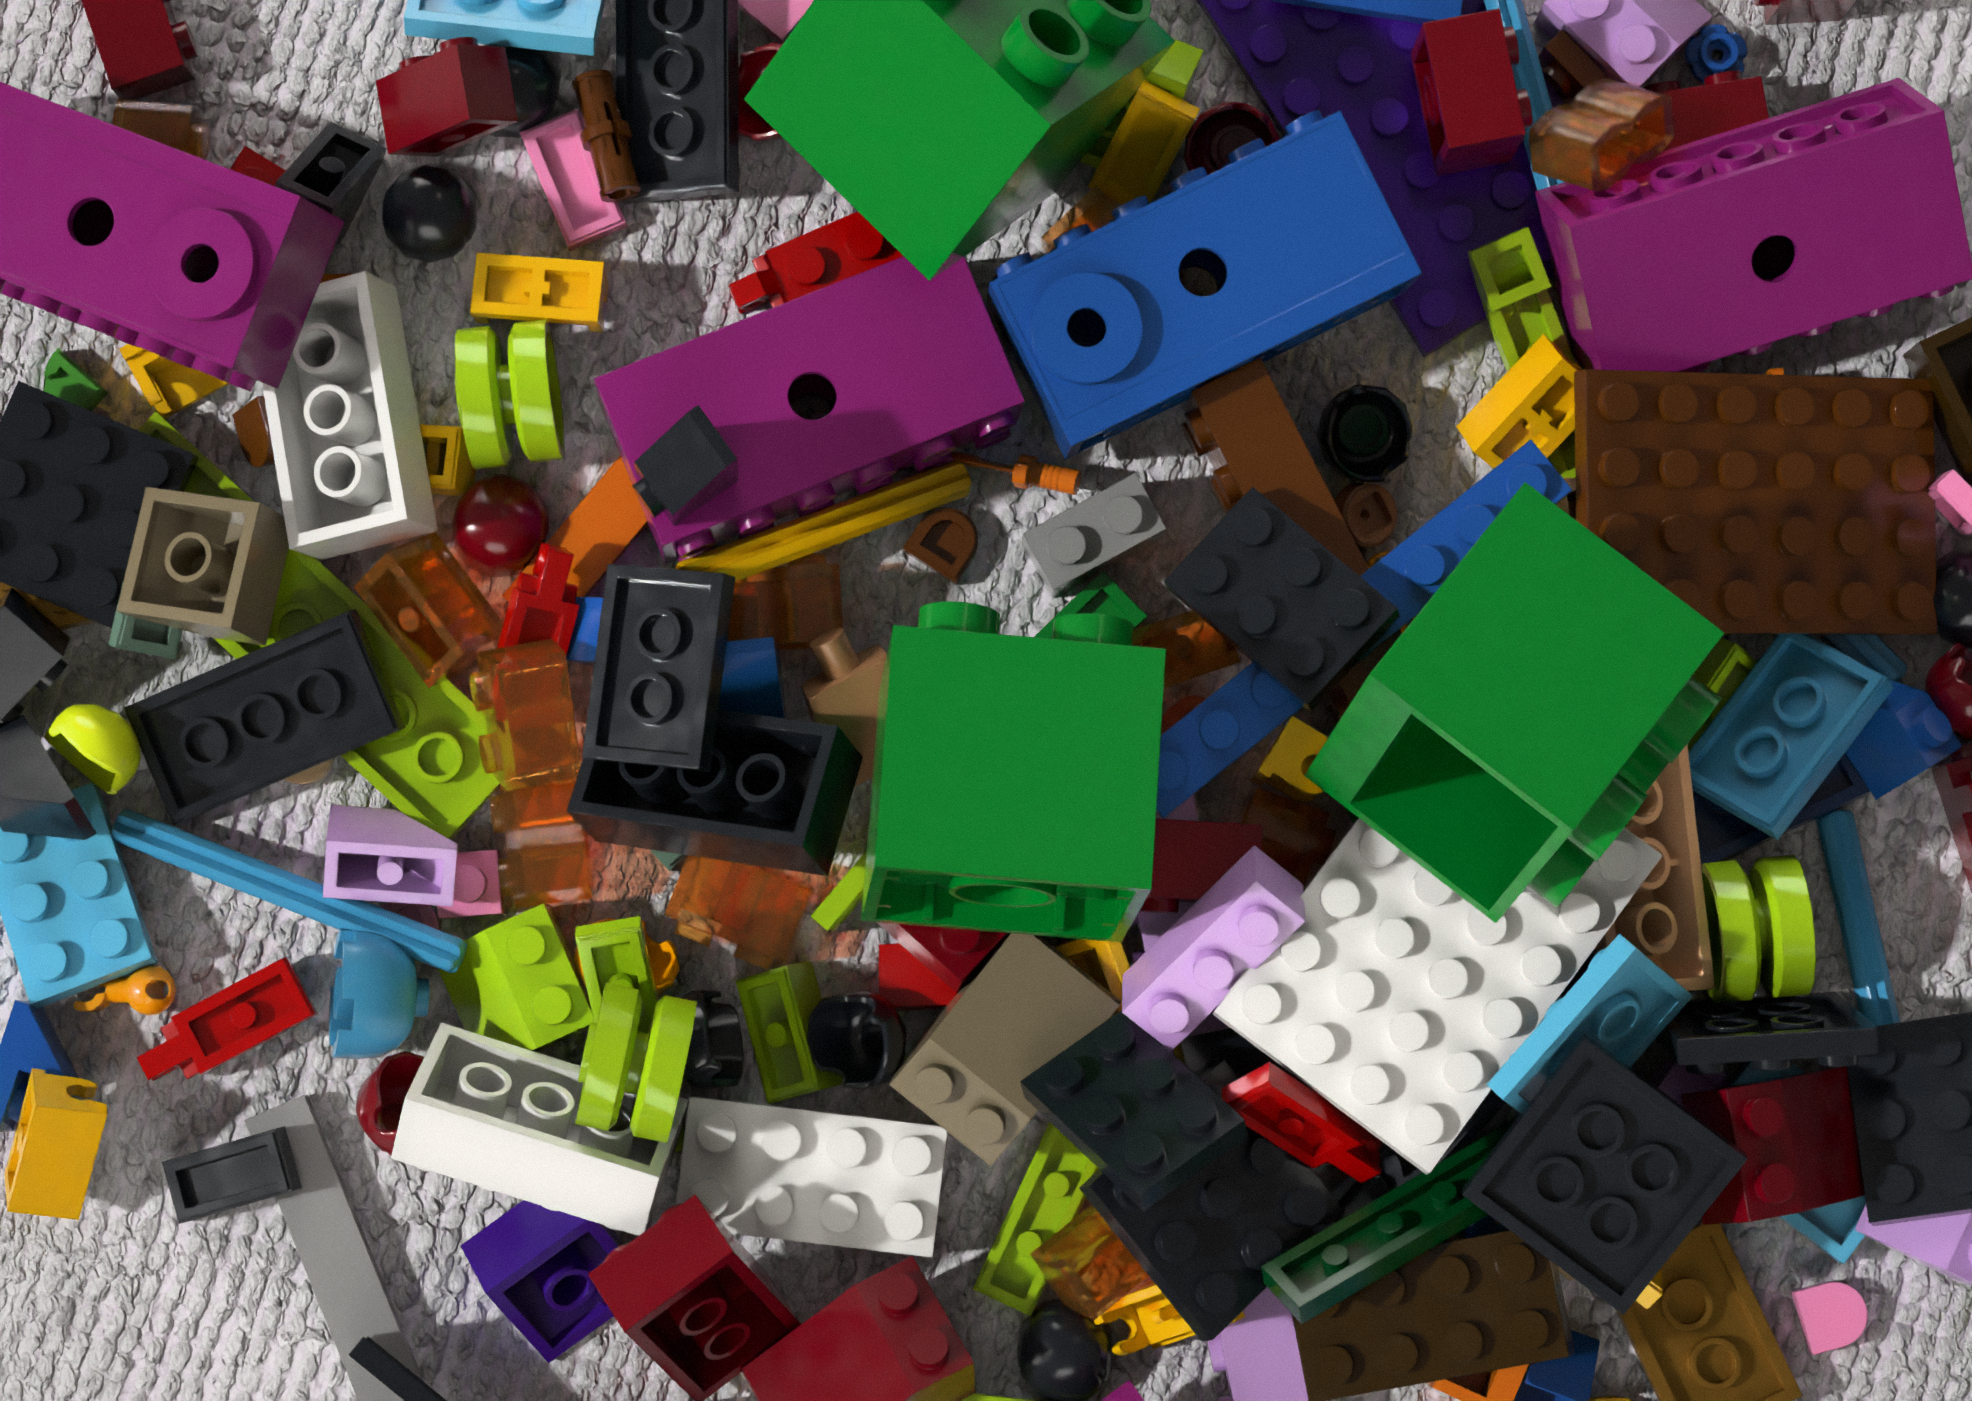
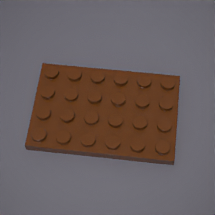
M1595 369L1574 372L1576 521L1717 626L1724 634H1937V616L1933 600L1936 589L1935 500L1928 494L1929 490L1927 489L1935 481L1933 392L1927 379Z

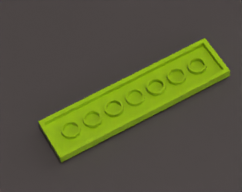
M156 411L138 429L140 432L199 457L184 492L255 502ZM288 547L266 646L349 610H357L406 728L340 756L403 814L452 840L524 763L530 754L317 558L296 552ZM214 638L235 659L266 647L264 645Z

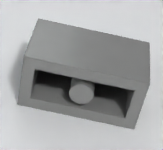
M1134 473L1023 533L1022 544L1051 597L1054 598L1099 574L1102 570L1104 571L1162 540L1166 527L1137 474Z

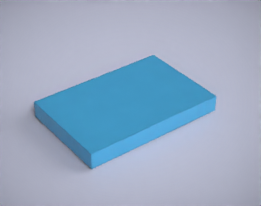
M1778 634L1688 752L1693 791L1778 841L1894 689L1887 677L1808 634Z

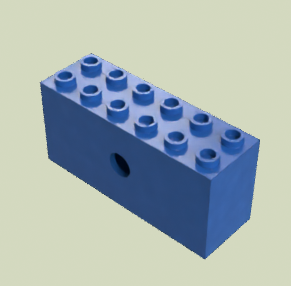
M1320 110L1310 112L1285 127L1287 133L1280 137L1279 141L1267 147L1262 138L1253 140L1227 155L1229 162L1223 165L1222 169L1207 175L1204 167L1194 169L1173 180L1169 184L1171 191L1166 193L1165 197L1149 203L1146 195L1137 197L1111 212L1113 219L1107 225L1091 232L1088 224L1080 225L1054 239L1055 248L1050 253L1033 261L1030 253L1027 252L1006 261L995 269L997 276L993 281L989 282L986 302L1065 460L1189 400L1191 391L1260 357L1264 363L1406 293L1420 277L1422 272L1341 111L1326 118H1323ZM1192 267L1207 271L1216 282L1217 293L1210 296H1197L1190 293L1182 285L1179 272Z

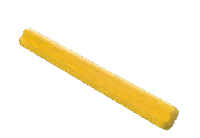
M952 461L679 561L676 565V570L725 573L736 577V582L966 497L970 493V487L972 486L971 479L962 462Z

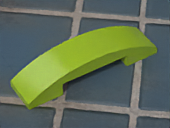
M1524 227L1468 251L1479 296L1506 371H1509L1543 333L1575 364L1576 362L1547 288H1550L1551 284L1529 227ZM1575 429L1547 458L1562 478H1575Z

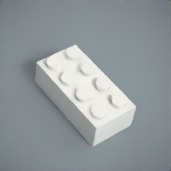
M367 271L322 282L319 284L278 389L262 383L289 549L319 560L438 531L397 288Z
M441 1023L405 1096L391 1159L416 1166L424 1171L436 1172L468 1182L488 1191H496L532 1202L549 1210L561 1211L593 1221L613 1230L625 1231L639 1236L647 1228L671 1165L689 1100L682 1097L678 1098L667 1143L633 1136L629 1123L635 1095L624 1092L617 1123L608 1131L577 1125L575 1121L583 1083L577 1082L580 1071L579 1065Z
M689 1096L676 1205L683 1204L696 1194L732 1234L933 1257L948 1132L940 1125Z

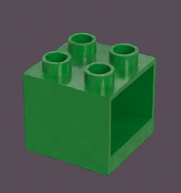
M814 0L744 100L930 281L1053 195L1175 43V40L1149 16L1151 13L1150 0Z
M1524 482L1368 675L1304 776L1493 922H1498L1527 886L1557 908L1594 860L1598 861L1647 798L1646 791L1667 764L1675 760L1721 701V696L1694 677L1693 674L1724 635V632L1528 483Z
M955 601L934 602L921 606L919 609L918 627L893 625L879 689L861 921L1122 942L1152 888L1166 649L1133 646V624L1125 619L1110 615L1077 613L1057 617L1053 621L1052 639L998 634L1000 614L987 606Z

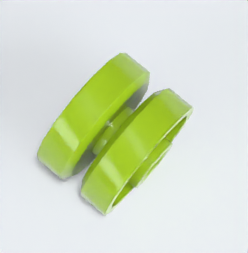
M544 319L514 323L508 336V364L504 362L500 340L490 326L457 329L455 334L456 401L471 466L475 470L507 466L513 452L512 425H516L521 450L531 463L563 460L565 455V433L561 389L554 343L548 321Z
M1794 854L1756 859L1749 878L1736 860L1701 864L1715 989L1707 990L1714 1004L1752 1000L1759 982L1762 983L1772 998L1810 994L1814 984L1816 966L1814 922L1807 882L1801 864Z
M605 983L597 1022H590L577 1082L583 1083L575 1124L608 1131L617 1123L624 1092L635 1095L629 1123L633 1136L667 1143L683 1080L697 1002L664 995L654 1006L648 1033L637 1031L643 1003L639 989Z

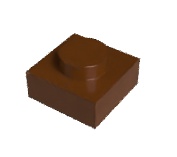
M1563 29L1544 46L1538 57L1540 66L1543 68L1544 79L1556 90L1559 97L1566 99L1570 96L1579 106L1599 88L1606 76L1599 66Z

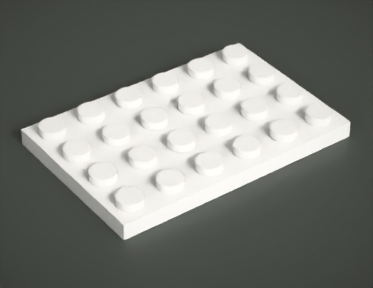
M1359 818L1300 896L1305 905L1306 921L1257 969L1246 968L1216 1008L1213 1015L1427 1175L1432 1171L1490 1092L1491 1088L1486 1084L1537 1028L1549 1007L1556 1002L1663 855L1624 827L1598 861L1594 860L1557 908L1527 886L1498 922L1495 923Z

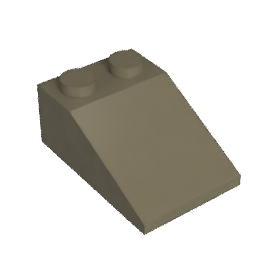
M1009 933L905 1054V1059L894 1074L890 1086L991 1166L1038 1112L1025 1099L1020 1081L1107 1021L1119 1007L1121 1001L1041 936Z

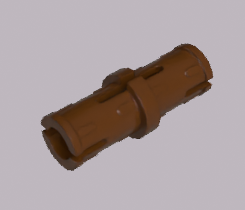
M598 69L584 72L576 76L575 80H572V86L576 93L585 128L581 132L580 138L584 150L591 152L601 200L604 202H620L636 196L637 192L641 191L628 146L632 133L629 123L621 118L611 72Z

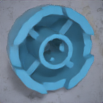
M340 929L336 938L333 958L342 959V967H338L336 970L334 987H330L329 1045L333 1046L332 1058L365 1059L380 1057L396 1050L408 1038L415 1016H427L430 990L429 979L417 978L414 958L388 938L368 932Z

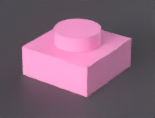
M485 850L457 853L453 907L437 905L438 919L505 914L500 851Z

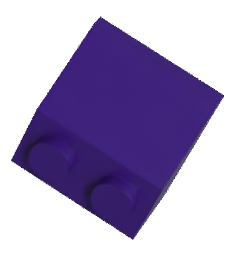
M523 1200L460 1245L484 1292L548 1363L614 1316L588 1276V1273L604 1262L611 1251L624 1245L613 1229L561 1211L549 1210L541 1205Z

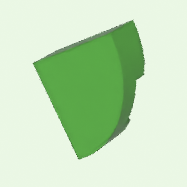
M57 348L52 354L44 371L43 391L93 411L108 392L62 350Z

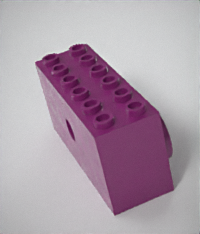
M1900 78L1535 191L1571 352L1585 369L1701 372L1707 369L1713 360L1732 354L1741 356L1755 355L1768 350L1772 346L1773 341L1793 335L1804 337L1819 335L1830 330L1834 322L1856 315L1859 317L1883 315L1891 311L1895 303L1917 296L1920 298L1940 297L1953 291L1955 284L1972 279V260L1944 110Z
M0 82V294L25 304L33 305L76 324L84 325L132 346L143 348L163 358L191 369L199 370L247 391H253L256 381L278 389L344 221L299 195Z
M903 256L594 378L598 402L632 485L640 480L636 474L634 462L688 411L697 405L700 406L737 458L738 481L674 526L664 512L654 518L638 497L665 565L715 549L714 545L736 536L742 539L775 527L773 522L796 512L799 517L835 505L833 498L856 489L858 495H862L894 483L893 474L915 465L917 472L922 473L944 465L953 460L951 451L974 442L977 450L998 444L1012 436L1009 428L1017 425L1025 402L965 257L929 281ZM817 396L825 400L832 408V411L821 419L808 420L797 415L792 410L791 405L801 397Z

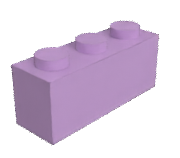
M1254 845L1123 974L1122 1013L1172 1051L1222 1002L1246 968L1257 969L1306 921L1304 901L1300 898L1304 892L1303 884Z

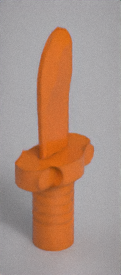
M962 452L951 453L952 461H960L965 466L989 468L1012 473V483L1014 487L1027 489L1028 487L1032 488L1035 486L1037 488L1041 487L1042 489L1076 495L1081 483V470L1039 462L1037 457L1021 454L1013 466L993 462L972 454Z

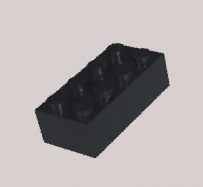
M718 709L710 772L596 761L583 758L566 812L597 842L828 876L863 757L837 725Z

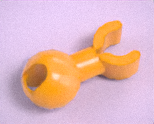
M150 965L135 970L129 977H119L98 985L104 986L105 992L97 993L88 1002L76 1001L74 1008L83 1012H97L104 1010L111 1003H129L140 1014L148 1016L157 1015L165 1011L174 1002L176 986L173 977L161 966ZM165 984H167L169 987V992L166 997H164L163 995V987Z

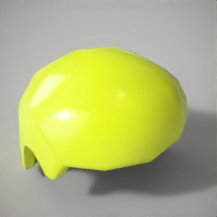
M74 704L66 708L55 718L44 735L45 740L99 788L110 795L116 794L134 777L140 765L141 749L132 726L119 713L97 704Z

